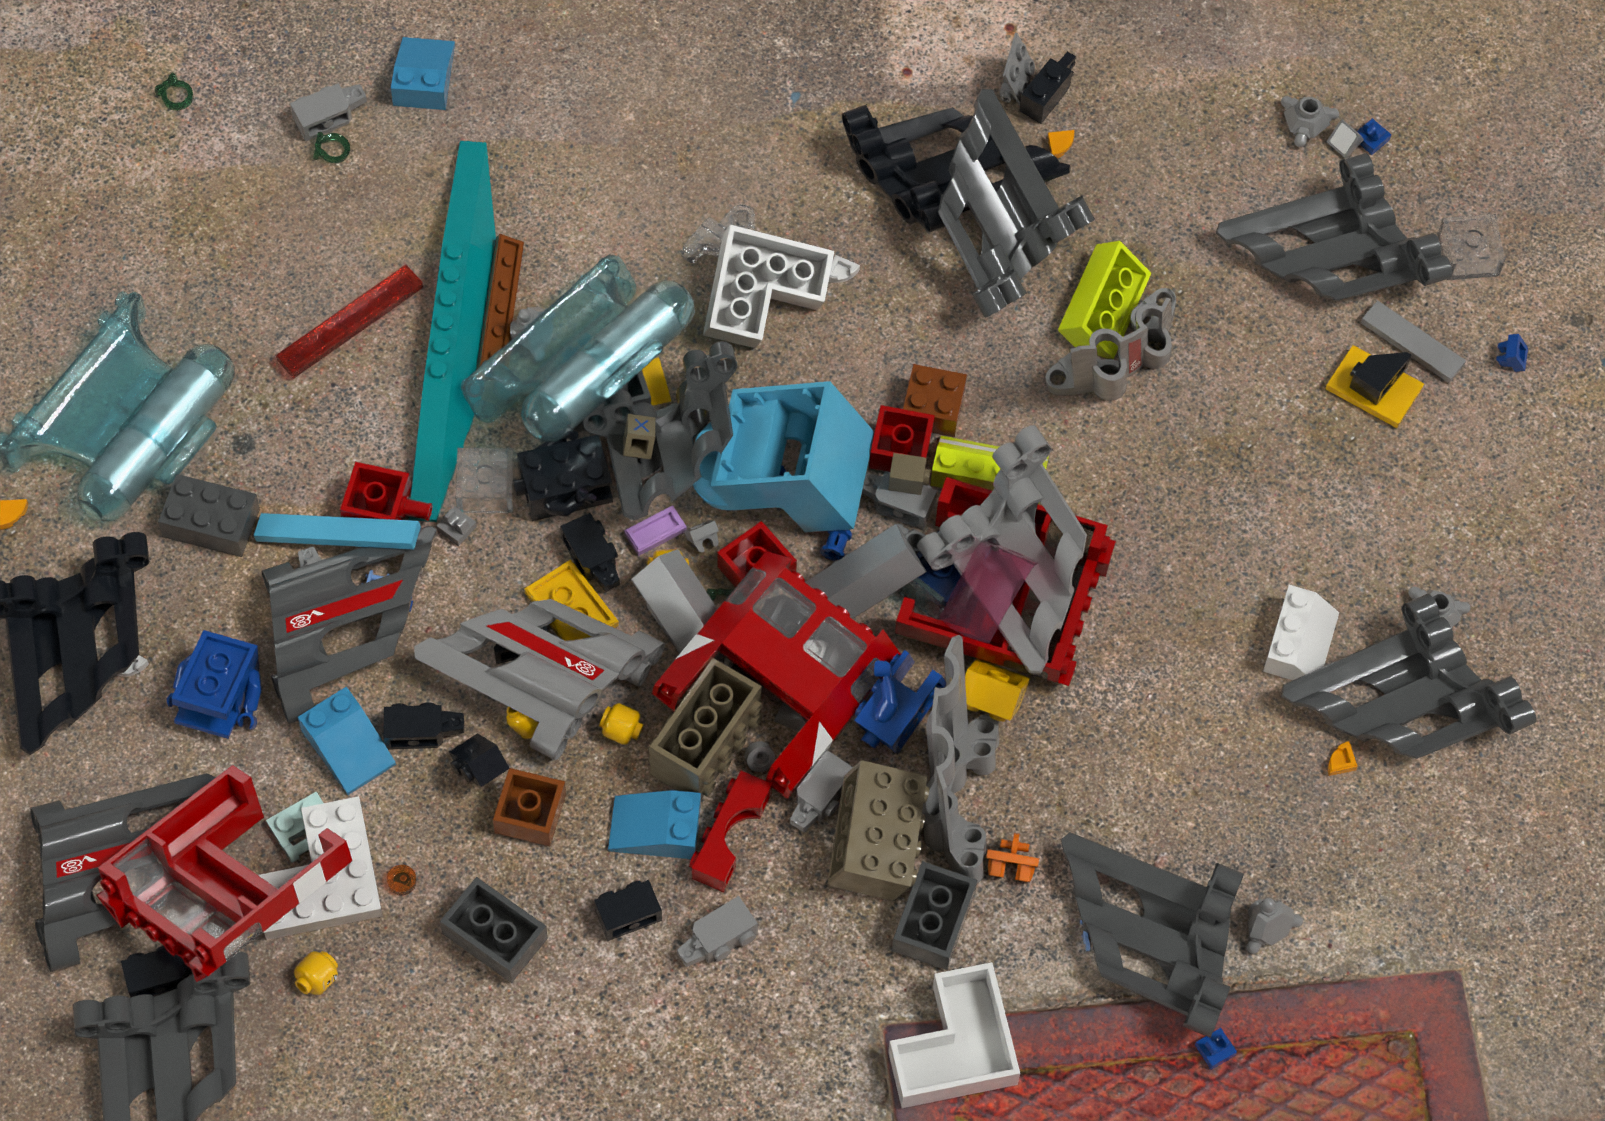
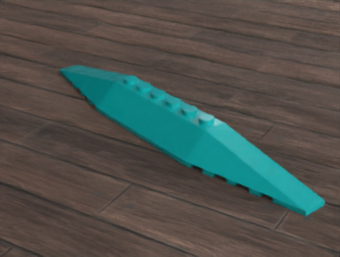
M460 141L440 257L423 381L411 490L412 500L432 503L433 508L429 521L409 516V520L437 522L448 492L449 483L453 479L457 461L462 454L468 432H470L473 417L481 400L483 381L476 379L475 375L496 240L487 143Z

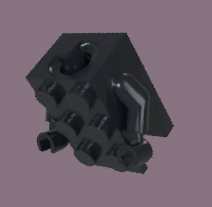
M570 422L567 426L560 425L559 432L535 449L517 453L520 479L513 480L516 496L525 495L532 521L553 516L567 517L575 511L613 503L610 489L612 480L599 435L577 439L579 436L578 432L571 430L576 424Z

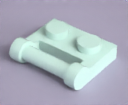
M317 792L266 820L267 826L291 863L297 861L299 855L309 850L307 838L295 845H292L290 842L306 834L301 808L323 804Z

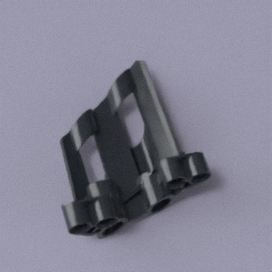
M867 104L842 113V121L850 146L856 154V162L865 178L872 184H878L891 198L897 213L905 222L909 224L919 222L928 232L944 228L945 225L938 211L941 195L945 192L952 177L948 169L955 149L916 162L909 142L948 128H953L962 133L969 126L973 116H964L952 107L878 128V121L876 117H872ZM990 135L982 154L978 158L984 171L1005 163ZM1034 145L1025 146L1044 182L1070 173V164L1059 162L1049 151ZM1003 179L992 183L996 191L1000 188ZM967 203L965 204V207L962 212L970 210Z
M127 533L119 540L110 536L97 538L92 544L94 558L83 564L80 568V573L60 581L53 577L36 580L28 575L16 576L10 580V583L0 580V618L6 619L20 749L31 755L45 746L49 736L61 725L68 723L70 727L102 697L104 686L117 674L125 673L139 656L134 572L144 568L150 562L147 536L144 533ZM114 605L118 644L110 648L98 661L94 631L105 612ZM62 664L65 693L55 698L42 712L39 678L50 668Z

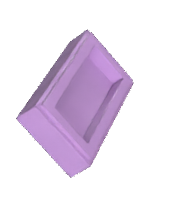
M672 505L624 530V535L637 555L640 556L684 533L687 527Z

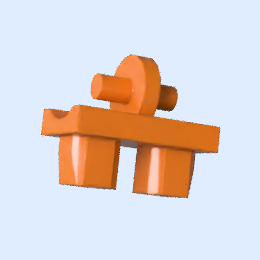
M1014 833L1013 841L1001 839L1000 848L1011 849V853L987 850L986 859H989L988 875L1004 878L1007 862L1017 864L1015 880L1030 883L1035 868H1038L1040 858L1018 855L1017 851L1029 852L1030 844L1019 842L1020 834Z

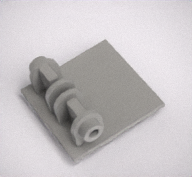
M1018 33L1014 34L1003 73L1004 83L999 94L1002 101L1011 102V100H1016L1020 106L1021 94L1028 87L1030 77L1034 74L1035 63L1030 58L1026 45L1021 41Z

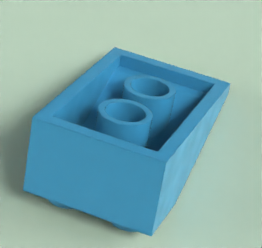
M402 38L394 65L391 84L393 106L446 110L455 41Z
M347 687L298 716L302 733L347 795L396 765L395 760L366 713Z
M669 790L615 796L608 851L691 859L697 845L701 793Z

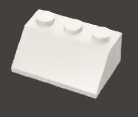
M1289 585L1263 672L1295 680L1324 667L1339 612L1316 592Z

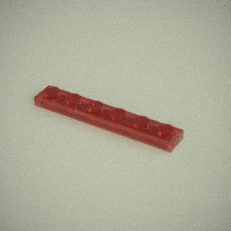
M404 265L276 355L277 361L294 379L423 288V282L407 265Z

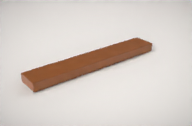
M499 234L495 240L475 375L476 379L497 386H501L505 378L511 336L510 326L514 316L524 246L523 241Z

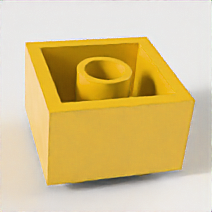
M976 659L965 674L967 709L978 712L979 709L990 713L989 716L997 721H1011L1020 709L1030 678Z

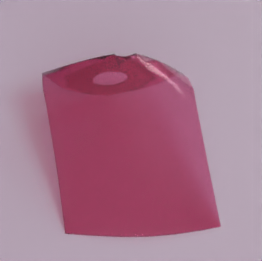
M986 540L981 542L975 548L939 618L959 634L990 643L1032 568L1039 564V562L996 543ZM995 546L999 548V550L993 551L991 547Z

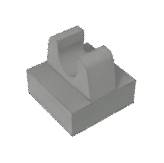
M454 506L437 525V531L459 546L477 525L476 521Z
M707 520L684 530L687 541L692 543L697 552L702 553L705 551L702 545L705 539L710 540L712 547H716L719 544L717 536L719 530L716 522L713 520Z

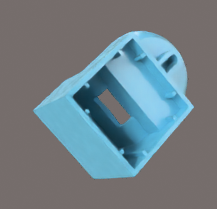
M831 381L733 389L729 403L733 437L721 454L713 451L703 458L700 464L702 477L693 484L698 495L710 506L721 510L781 508L804 532L854 529L875 433ZM711 422L697 435L696 440L705 432L713 430ZM787 440L799 441L802 446L796 465L795 476H792L789 472H785L784 476H780L779 473Z

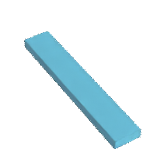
M261 513L253 536L257 542L414 550L421 526L419 521Z

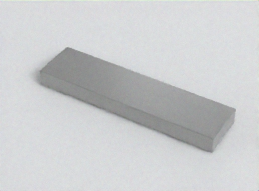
M1378 300L1361 320V324L1402 352L1411 354V358L1448 383L1453 380L1466 363L1465 359Z

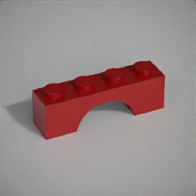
M740 770L736 779L732 778L726 789L728 797L725 803L720 802L714 813L716 821L712 828L709 826L706 828L701 840L704 845L700 852L695 851L689 867L692 868L693 880L723 893L736 869V857L726 845V835L740 821L760 819L772 795V783Z

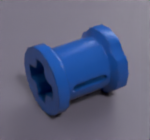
M850 530L827 531L829 536L826 544L821 547L820 553L831 561L840 560L845 557L844 549L847 541L851 540L852 533Z

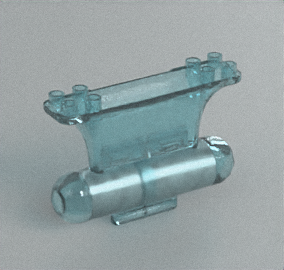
M607 255L600 259L585 275H582L565 294L507 345L484 361L468 378H465L461 383L463 395L475 416L485 423L495 421L522 396H527L521 408V419L524 428L540 441L556 442L569 434L606 399L611 398L656 358L665 346L689 326L695 314V305L691 293L675 281L661 280L651 285L628 306L626 304L634 297L636 292L635 281L620 257Z
M122 291L115 299V305L118 306L113 313L104 311L98 320V325L101 326L99 332L38 404H35L27 414L20 411L15 415L12 420V426L15 428L9 435L5 432L0 433V460H2L4 468L11 473L17 472L28 460L44 454L61 455L88 465L90 467L89 470L80 479L76 500L80 508L91 519L100 522L116 521L125 515L155 478L166 485L174 482L176 474H180L215 432L217 428L216 423L206 416L231 387L235 376V365L230 356L221 347L212 344L194 346L186 352L174 368L158 358L149 348L140 331V326L146 317V309L142 296L137 292L128 294Z

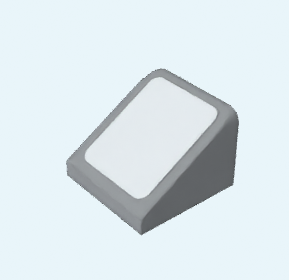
M1342 119L1328 138L1327 143L1347 159L1364 139Z

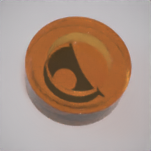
M397 865L390 869L387 874V884L390 891L400 896L411 893L417 884L414 870L407 865Z

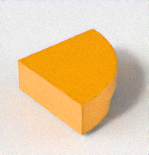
M1074 130L1048 132L1047 138L1050 153L1056 158L1062 157L1072 146Z
M27 499L0 500V530L12 527L15 522L26 514L28 509Z
M1350 741L1342 743L1332 753L1328 762L1329 776L1357 770L1358 766Z

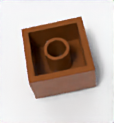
M913 364L903 409L935 415L932 433L955 437L966 388L967 374Z
M510 768L493 817L494 833L551 847L566 797L565 781Z

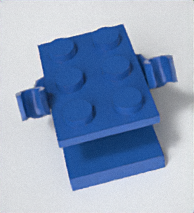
M203 630L193 653L178 665L173 683L175 691L167 697L168 706L172 707L175 705L179 709L174 723L229 739L236 722L239 727H243V721L246 717L251 718L249 729L253 730L256 728L257 718L253 715V712L258 708L261 694L258 645ZM242 708H244L245 713L240 715Z
M906 650L901 655L897 653L890 663L887 661H875L874 676L880 678L872 687L873 695L869 701L866 702L864 700L855 712L857 717L854 720L866 732L861 740L874 749L881 742L897 754H899L933 706L935 687H946V681L943 676L934 670L930 672L916 693L901 683L915 663L910 653Z

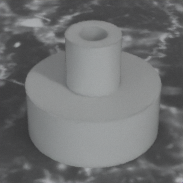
M757 741L747 747L744 758L751 770L763 772L768 770L774 763L775 754L768 743Z

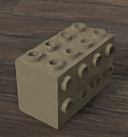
M712 658L704 671L696 679L690 691L683 696L678 708L669 716L659 735L652 740L648 751H650L648 761L650 763V775L677 791L701 793V799L704 795L708 797L716 785L714 780L719 773L724 774L732 761L730 759L735 750L739 752L743 748L747 740L746 734L750 728L754 730L762 719L760 714L763 703H761L762 686Z
M860 760L844 775L827 886L894 901L911 886H914L917 878V869H914V863L921 850V842L918 841V836L925 823V814L922 813L923 803H926L929 796V788L926 786L927 776Z

